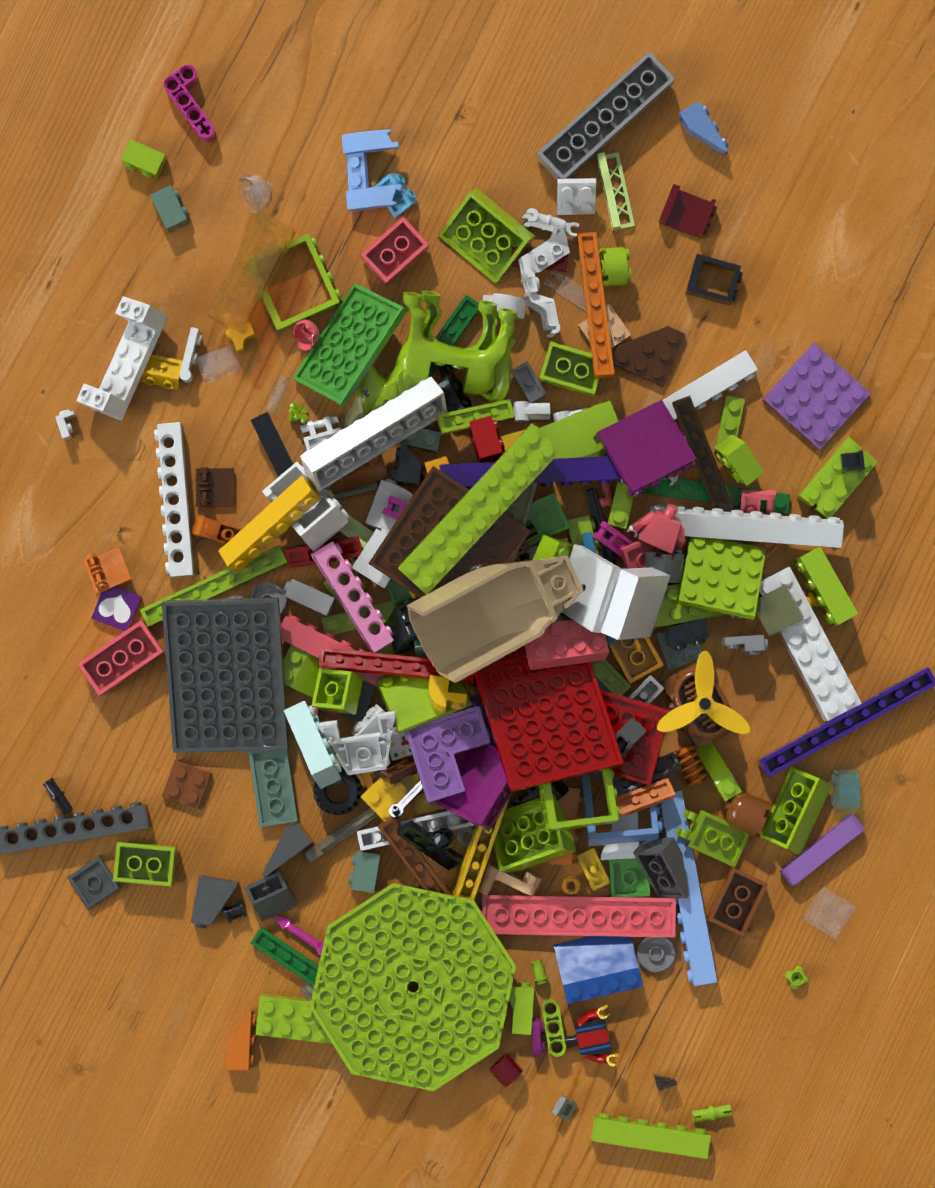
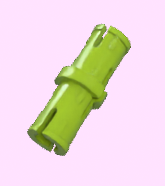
M730 1104L717 1107L711 1105L705 1109L692 1110L693 1122L696 1123L705 1120L715 1121V1119L722 1117H731Z

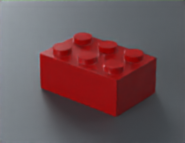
M492 415L469 422V433L478 463L496 462L505 452L502 438L499 439L500 430L497 420L493 421Z

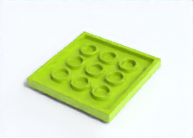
M689 537L678 604L754 620L766 548L724 539Z

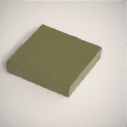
M786 584L758 598L756 613L769 636L804 618Z

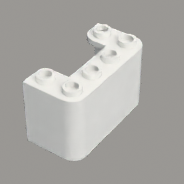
M296 462L262 492L272 503L301 475L307 478L304 467ZM325 488L319 491L322 498L291 525L313 552L349 523L348 518L350 516L341 508L342 506L335 498H328L330 493Z

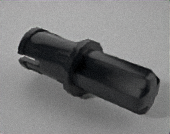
M51 778L50 781L47 780L43 786L52 797L51 801L56 803L62 814L70 813L73 808L64 796L65 792L60 790L54 778Z

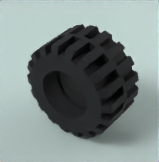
M341 767L342 771L339 774L341 780L346 782L349 787V795L344 801L333 802L327 796V786L320 789L316 781L314 782L313 797L317 802L316 804L324 812L331 815H342L352 811L358 805L362 796L360 779L356 774L348 775L343 767Z

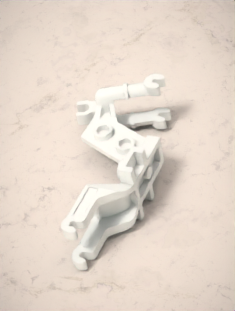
M530 208L521 217L522 220L528 221L523 226L525 228L532 226L543 231L548 230L552 232L549 240L518 260L522 276L520 281L524 286L525 294L523 296L527 300V307L540 314L543 330L551 332L546 335V338H552L560 331L555 302L552 298L537 294L540 282L539 278L535 277V273L541 272L569 254L566 234L569 237L575 238L577 233H572L570 228H578L579 224L575 222L568 223L563 219L541 214L536 209Z

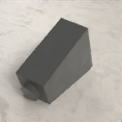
M200 875L191 923H195V927L207 928V925H212L238 887L239 882Z

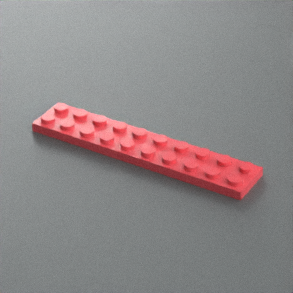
M482 895V914L495 934L676 937V898Z

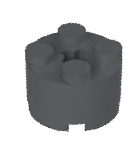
M666 551L646 552L644 568L652 567L671 575L669 583L682 582L684 554L673 553V555H670Z

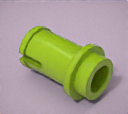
M542 959L530 962L535 978L533 982H536V985L547 983L548 976L545 974Z

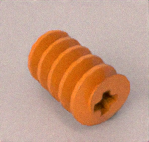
M694 744L674 751L677 752L675 756L677 759H680L679 763L683 766L682 771L679 772L686 773L683 781L689 780L686 788L706 781L703 778L706 777L707 773H700L704 766H697L701 759L694 758L698 754L697 751H691L695 747Z

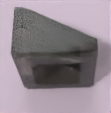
M653 1074L657 1088L660 1091L677 1084L675 1078Z

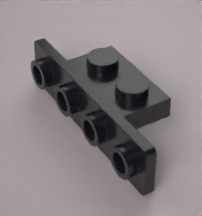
M445 364V366L437 365L444 379L438 386L444 392L447 412L472 407L471 400L462 392V383L454 374L453 366L450 364Z

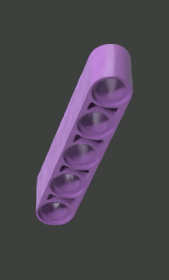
M854 813L849 814L802 851L800 855H797L782 867L779 872L791 887L859 835L865 827Z

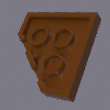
M667 326L617 346L612 357L613 365L662 387L685 333Z

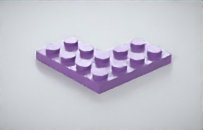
M479 706L441 717L406 731L427 803L464 793V785L454 755L491 744Z

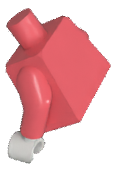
M672 504L667 505L665 512L656 509L654 512L647 513L635 523H631L627 532L634 531V537H637L639 533V540L671 554L673 551H678L682 554L686 541L681 520L675 517L678 508Z

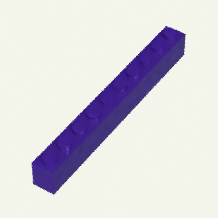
M609 456L553 459L534 479V482L541 483V487L553 486V482H561V486L572 485V481H580V485L592 484L591 480H599V484L611 483V479H618V483L624 481ZM495 462L439 465V470L470 490Z
M925 667L861 702L862 704L761 757L757 761L765 776L771 777L934 687L935 678L929 667Z

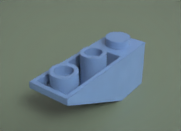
M699 101L681 111L678 118L689 135L721 155H726L728 144L725 138H721L718 134V126L714 121L711 122L708 117L709 111L705 105H701Z

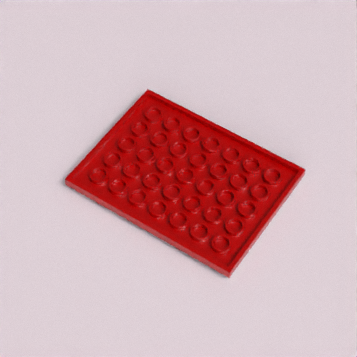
M522 646L474 672L510 792L619 767L624 764L591 662L530 670L525 646Z

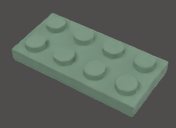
M288 750L248 751L259 827L298 821Z

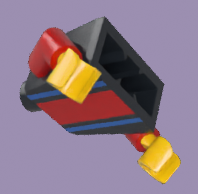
M604 1005L599 1009L585 1012L577 1020V1025L574 1026L576 1035L565 1037L567 1048L578 1046L580 1055H583L585 1059L596 1063L609 1064L610 1066L619 1065L620 1063L614 1061V1057H618L619 1054H611L612 1051L605 1018L611 1015V1013H604V1009L608 1006Z

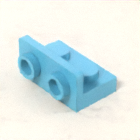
M397 172L389 173L374 186L403 185V190H396L392 200L398 204L387 207L394 218H398L411 206L418 204L415 193L408 189L405 179Z

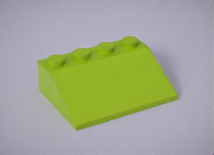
M477 188L468 193L438 235L494 283H498L535 237ZM512 247H519L511 257Z
M607 400L538 429L561 450L554 459L608 456L602 444H596L593 437L598 431L618 422V418L610 400Z
M388 676L376 681L380 697L387 711H395L394 724L400 734L461 710L452 709L450 706H446V713L436 710L429 701L428 679ZM449 682L448 692L467 694L462 683ZM467 695L466 707H469L472 704Z
M552 793L557 822L566 821L554 793ZM541 797L505 810L494 841L499 872L511 874L576 852L571 829L546 832Z

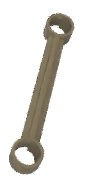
M369 808L302 855L308 863H311L378 817L377 813L372 808Z

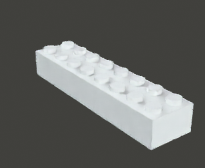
M432 377L422 380L415 387L404 391L395 399L389 400L382 407L371 411L362 419L356 420L352 425L338 431L337 434L329 439L323 440L316 447L308 449L300 456L306 477L319 492L436 421L438 414L447 413L444 392Z
M788 567L761 581L759 598L784 584L790 590L804 618L777 633L823 720L829 721L862 703L791 568Z

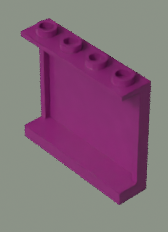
M662 400L598 431L593 437L596 444H602L629 490L627 497L632 495L637 497L645 492V488L650 486L652 489L661 484V480L665 478L670 480L677 475L676 472L680 470L685 472L691 469L693 462L697 459Z
M491 744L454 755L465 792L434 802L436 805L488 832L513 793L510 792L497 747Z

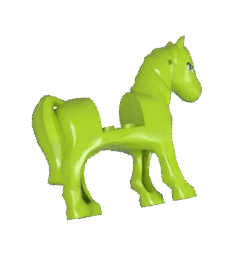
M422 291V294L404 292L403 302L411 314L409 337L398 354L394 369L386 379L372 365L357 388L355 400L357 397L362 398L364 416L382 407L389 400L400 396L404 391L415 387L422 380L428 379L431 361L439 366L450 364L457 369H464L465 367L463 393L481 395L492 403L502 401L509 391L511 382L510 354L516 343V339L511 337L514 332V321L517 317V311L499 308L497 316L498 304L480 300L478 311L483 317L482 334L474 345L461 348L448 345L432 336V330L442 314V310L438 305L441 298L439 293L433 291ZM422 301L426 305V311L420 305ZM500 319L501 327L499 335L497 337L496 326L498 325Z

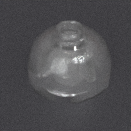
M257 174L247 175L239 179L238 182H241V185L238 186L240 197L245 206L249 204L251 208L249 211L251 213H258L270 205L273 186L270 181Z

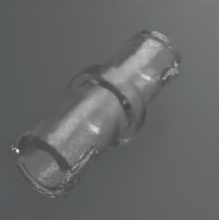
M279 376L274 390H271V397L264 409L265 411L269 412L271 410L270 413L276 415L281 401L285 399L284 394L291 382L289 378L285 379V376Z

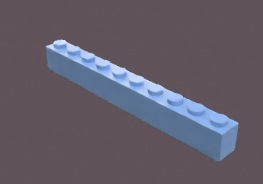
M682 790L674 791L676 798L659 803L662 816L659 818V821H661L662 829L665 832V836L662 838H675L683 854L689 896L687 898H676V905L679 908V913H676L678 925L682 924L683 932H680L681 943H685L686 951H683L685 963L689 962L690 970L687 971L688 981L692 982L694 986L715 983L717 978L693 849L686 846L687 839L675 834L678 827L689 832L687 818L683 817L685 805Z

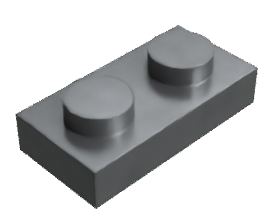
M528 361L512 370V375L530 403H534L547 395Z

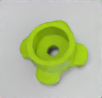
M796 966L794 970L785 973V977L789 979L790 987L793 989L806 984L808 978L802 972L803 968L800 966Z

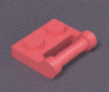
M742 490L741 511L743 513L760 512L761 500H767L766 515H770V513L774 512V500L777 497V492L775 490Z

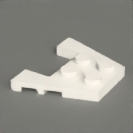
M395 711L378 713L377 719L380 732L341 738L337 720L319 723L321 732L326 736L329 745L332 746L338 760L348 775L385 770L387 768Z

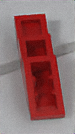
M359 536L328 540L321 546L323 547L332 541L334 544L337 543L342 549L343 553L341 555L343 559L360 556L363 551ZM307 544L285 548L289 568L316 564L310 555L313 553V550ZM331 558L329 560V563L335 562L337 560L335 558Z

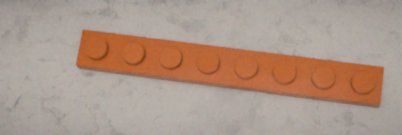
M596 232L577 233L594 378L614 377Z

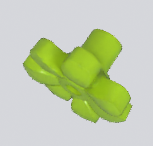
M295 402L289 405L291 407L289 409L291 415L288 419L291 423L300 420L302 424H305L309 420V417L306 415L308 413L306 408L301 409V405Z

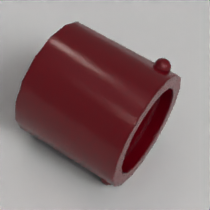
M507 1053L489 1069L505 1088L523 1072L520 1066Z

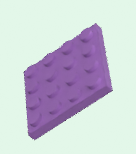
M813 343L762 400L813 446L820 450L871 393Z

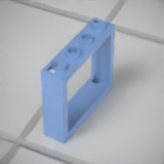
M602 771L581 775L585 818H594L590 777L603 776ZM659 804L649 807L652 828L596 833L595 826L587 827L588 845L597 846L658 840L659 833H662L661 821H657V815H660Z

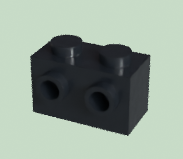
M705 619L665 629L670 648L675 647L676 650L686 648V644L694 642V645L705 643V639L709 638Z

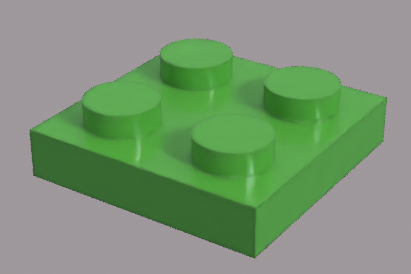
M636 858L609 860L611 897L650 896L649 881Z

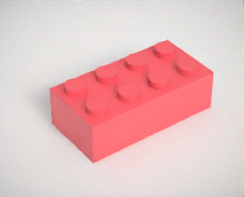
M573 619L552 622L540 637L524 645L530 670L605 660L609 653L604 633L591 632Z
M141 620L79 662L78 666L97 694L103 696L165 654V651L147 624Z

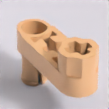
M488 863L483 873L485 876L477 891L484 895H489L495 880H499L523 893L534 896L542 878L529 871H526L524 877L520 878L511 873L499 872V867Z

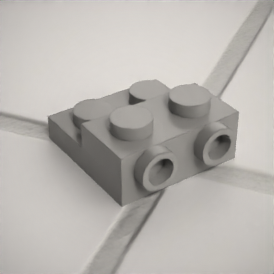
M764 635L725 637L721 639V647L726 646L727 650L740 648L741 645V653H746V656L760 655V651L768 650V641L764 639Z

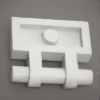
M337 415L332 417L326 416L323 417L324 419L315 422L308 421L307 424L300 426L302 433L310 431L311 436L304 438L307 450L316 447L323 440L329 439L341 430L340 427L332 428V424L339 423ZM326 426V432L316 434L315 429Z

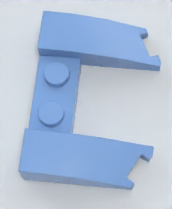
M390 129L342 135L343 154L347 158L349 191H346L347 210L359 212L396 206L398 204L392 200L396 190H403V185L369 188L367 153L400 148V144L397 141L393 143L388 134L392 133Z

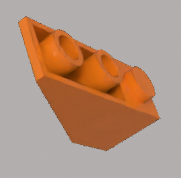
M196 515L191 534L226 544L242 529Z
M249 1010L226 1049L225 1070L249 1071L250 1066L254 1065V1054H251V1046L255 1045V1034H252V1026L255 1027L256 1015H253V1010Z

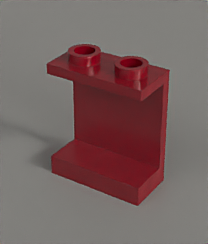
M673 184L658 223L701 239L703 234L707 235L711 225L707 223L709 217H714L717 207L714 204L716 200L707 201L679 190V185Z

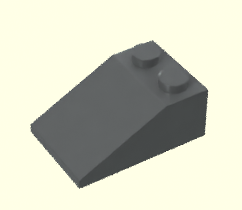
M293 822L284 829L285 834L281 836L262 873L263 877L269 875L313 842V839L301 823L296 825Z
M658 838V840L642 841L633 853L657 898H687L689 895L683 854L675 838Z

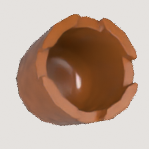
M739 793L734 796L733 800L729 799L724 808L727 811L726 820L732 827L758 839L773 803L748 793Z

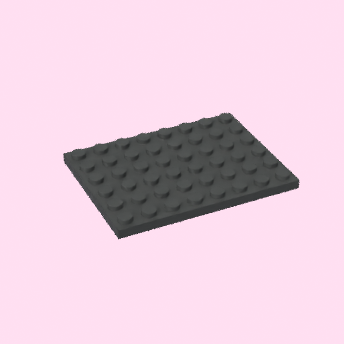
M279 597L163 601L162 614L173 753L288 750L287 717L284 713V710H286Z

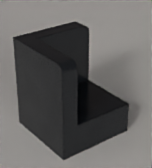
M863 450L840 454L842 474L865 470Z

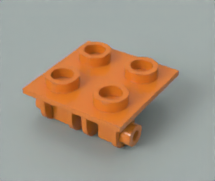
M119 547L98 556L94 555V553H89L86 561H84L96 595L132 580Z

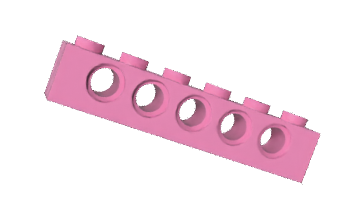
M333 541L329 542L310 555L371 653H375L394 641L391 637L393 632L388 625L385 627L383 624V616L378 609L375 610L372 606L373 600L371 596L362 590L363 584L359 577H354L351 572L353 568L350 562L343 559L341 555L343 552L337 543L334 544ZM331 558H335L338 562V566L335 569L329 566ZM342 574L348 578L346 585H342L339 582V577ZM351 591H355L358 594V599L355 602L349 598ZM362 607L368 610L366 618H362L359 614ZM372 624L378 626V632L375 635L370 632Z

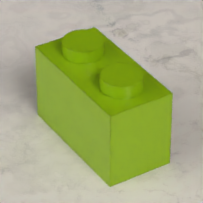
M131 139L121 158L126 169L133 172L136 169L142 172L141 175L149 179L153 177L159 178L167 160L165 154Z

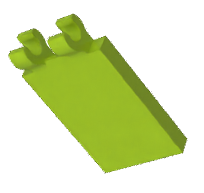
M686 809L683 817L692 820L693 823L689 832L678 827L675 834L687 839L686 846L735 868L749 835L732 827L727 821L703 810L698 815Z

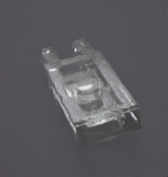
M552 270L550 273L552 277L562 283L558 287L550 280H545L544 284L586 313L583 287L567 276L564 277L555 270Z

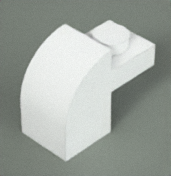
M493 293V295H483V300L498 304L497 316L499 308H508L517 311L516 319H524L527 300L507 294Z

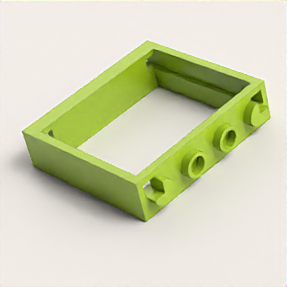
M309 233L246 261L278 333L294 327L300 320L312 319L340 305L339 300L342 299L338 288L334 290L331 284L334 282L330 271L326 273L324 265L327 264L323 255H318L316 251L318 244L314 237L310 238ZM307 243L332 300L281 322L256 265Z
M613 768L602 770L609 816L557 822L551 783L540 785L539 790L546 832L616 823L619 820L618 818H620V808L616 806L617 790L616 787H613L612 779H614Z

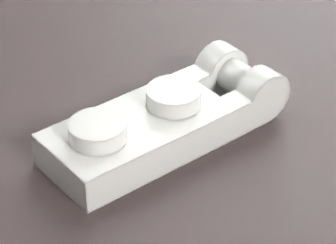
M193 327L190 329L180 370V378L185 383H190L193 380V375L191 374L192 364L197 362L198 353L195 352L197 346H200L202 341L199 329Z

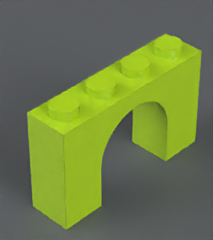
M519 982V985H512L509 998L513 1008L512 1034L531 1035L534 986H530L529 982Z

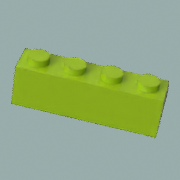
M791 767L759 837L800 855L832 785L820 778Z

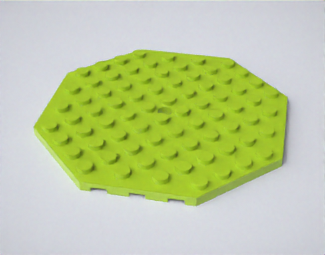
M392 883L327 925L310 1010L351 1074L435 1091L499 1049L516 965L474 900ZM415 981L418 983L419 988L416 992L408 990L407 985L409 982Z

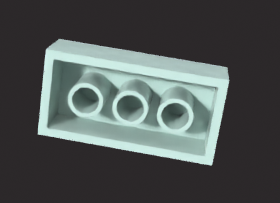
M303 701L284 710L310 773L320 789L341 780L339 774L342 771L341 767L334 757V751L331 745H329L326 736L319 728V723L321 722L313 707H308L307 703Z

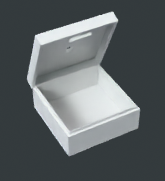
M574 544L570 562L582 589L584 585L586 589L561 613L591 632H601L617 640L651 637L671 575L652 567L621 569L584 546Z

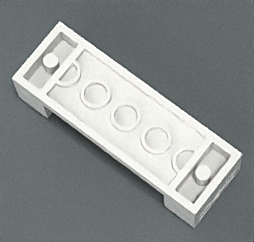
M124 296L115 314L129 322L99 389L83 384L76 400L94 411L120 421L124 417L168 318L167 315L154 307Z

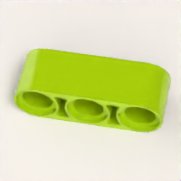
M546 999L542 1004V1013L548 1049L553 1056L559 1057L566 1051L560 1008L556 1000ZM553 1003L556 1006V1010L553 1013L546 1012L545 1007L547 1004ZM551 1023L559 1025L557 1032H550L548 1030ZM555 1042L562 1044V1049L558 1052L553 1051L551 1048Z

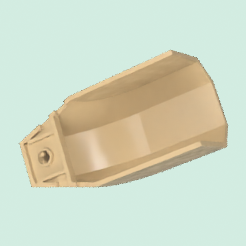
M560 556L494 564L476 569L408 604L407 608L409 620L425 654L440 675L456 683L540 637L545 632L544 630L558 619L557 616L578 598L583 589L569 557Z

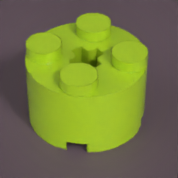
M624 247L600 248L599 255H602L600 265L602 281H604L603 287L626 285L632 275L631 268H628L627 260L630 259L629 249Z

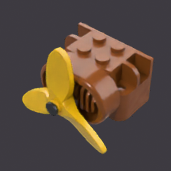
M707 651L701 652L697 662L659 682L664 687L663 691L670 702L667 705L671 711L658 722V731L670 732L680 728L682 731H686L695 749L705 746L730 732L738 734L750 732L748 722L731 709L724 693L715 680L712 657Z

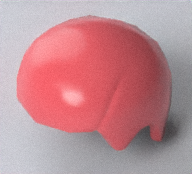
M300 320L293 327V338L298 340L299 349L304 351L311 350L319 342L320 331L312 321Z

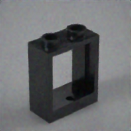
M697 254L685 294L729 306L731 301L735 302L738 290H735L736 283L741 282L743 272H740L741 266ZM702 263L734 271L727 296L696 288Z

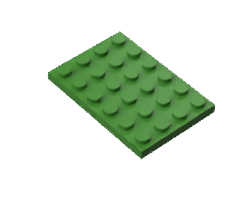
M354 283L321 333L319 342L310 350L293 376V379L333 402L346 407L408 310Z

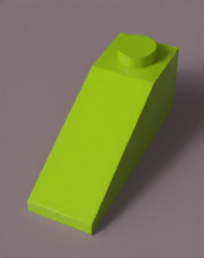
M712 742L695 750L723 801H727L742 792Z

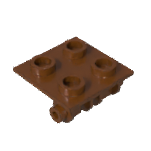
M201 467V469H196V507H233L234 468Z

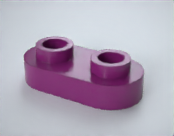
M532 1018L533 1057H541V1053H545V1043L541 1041V1034L544 1033V1022H540V1018Z

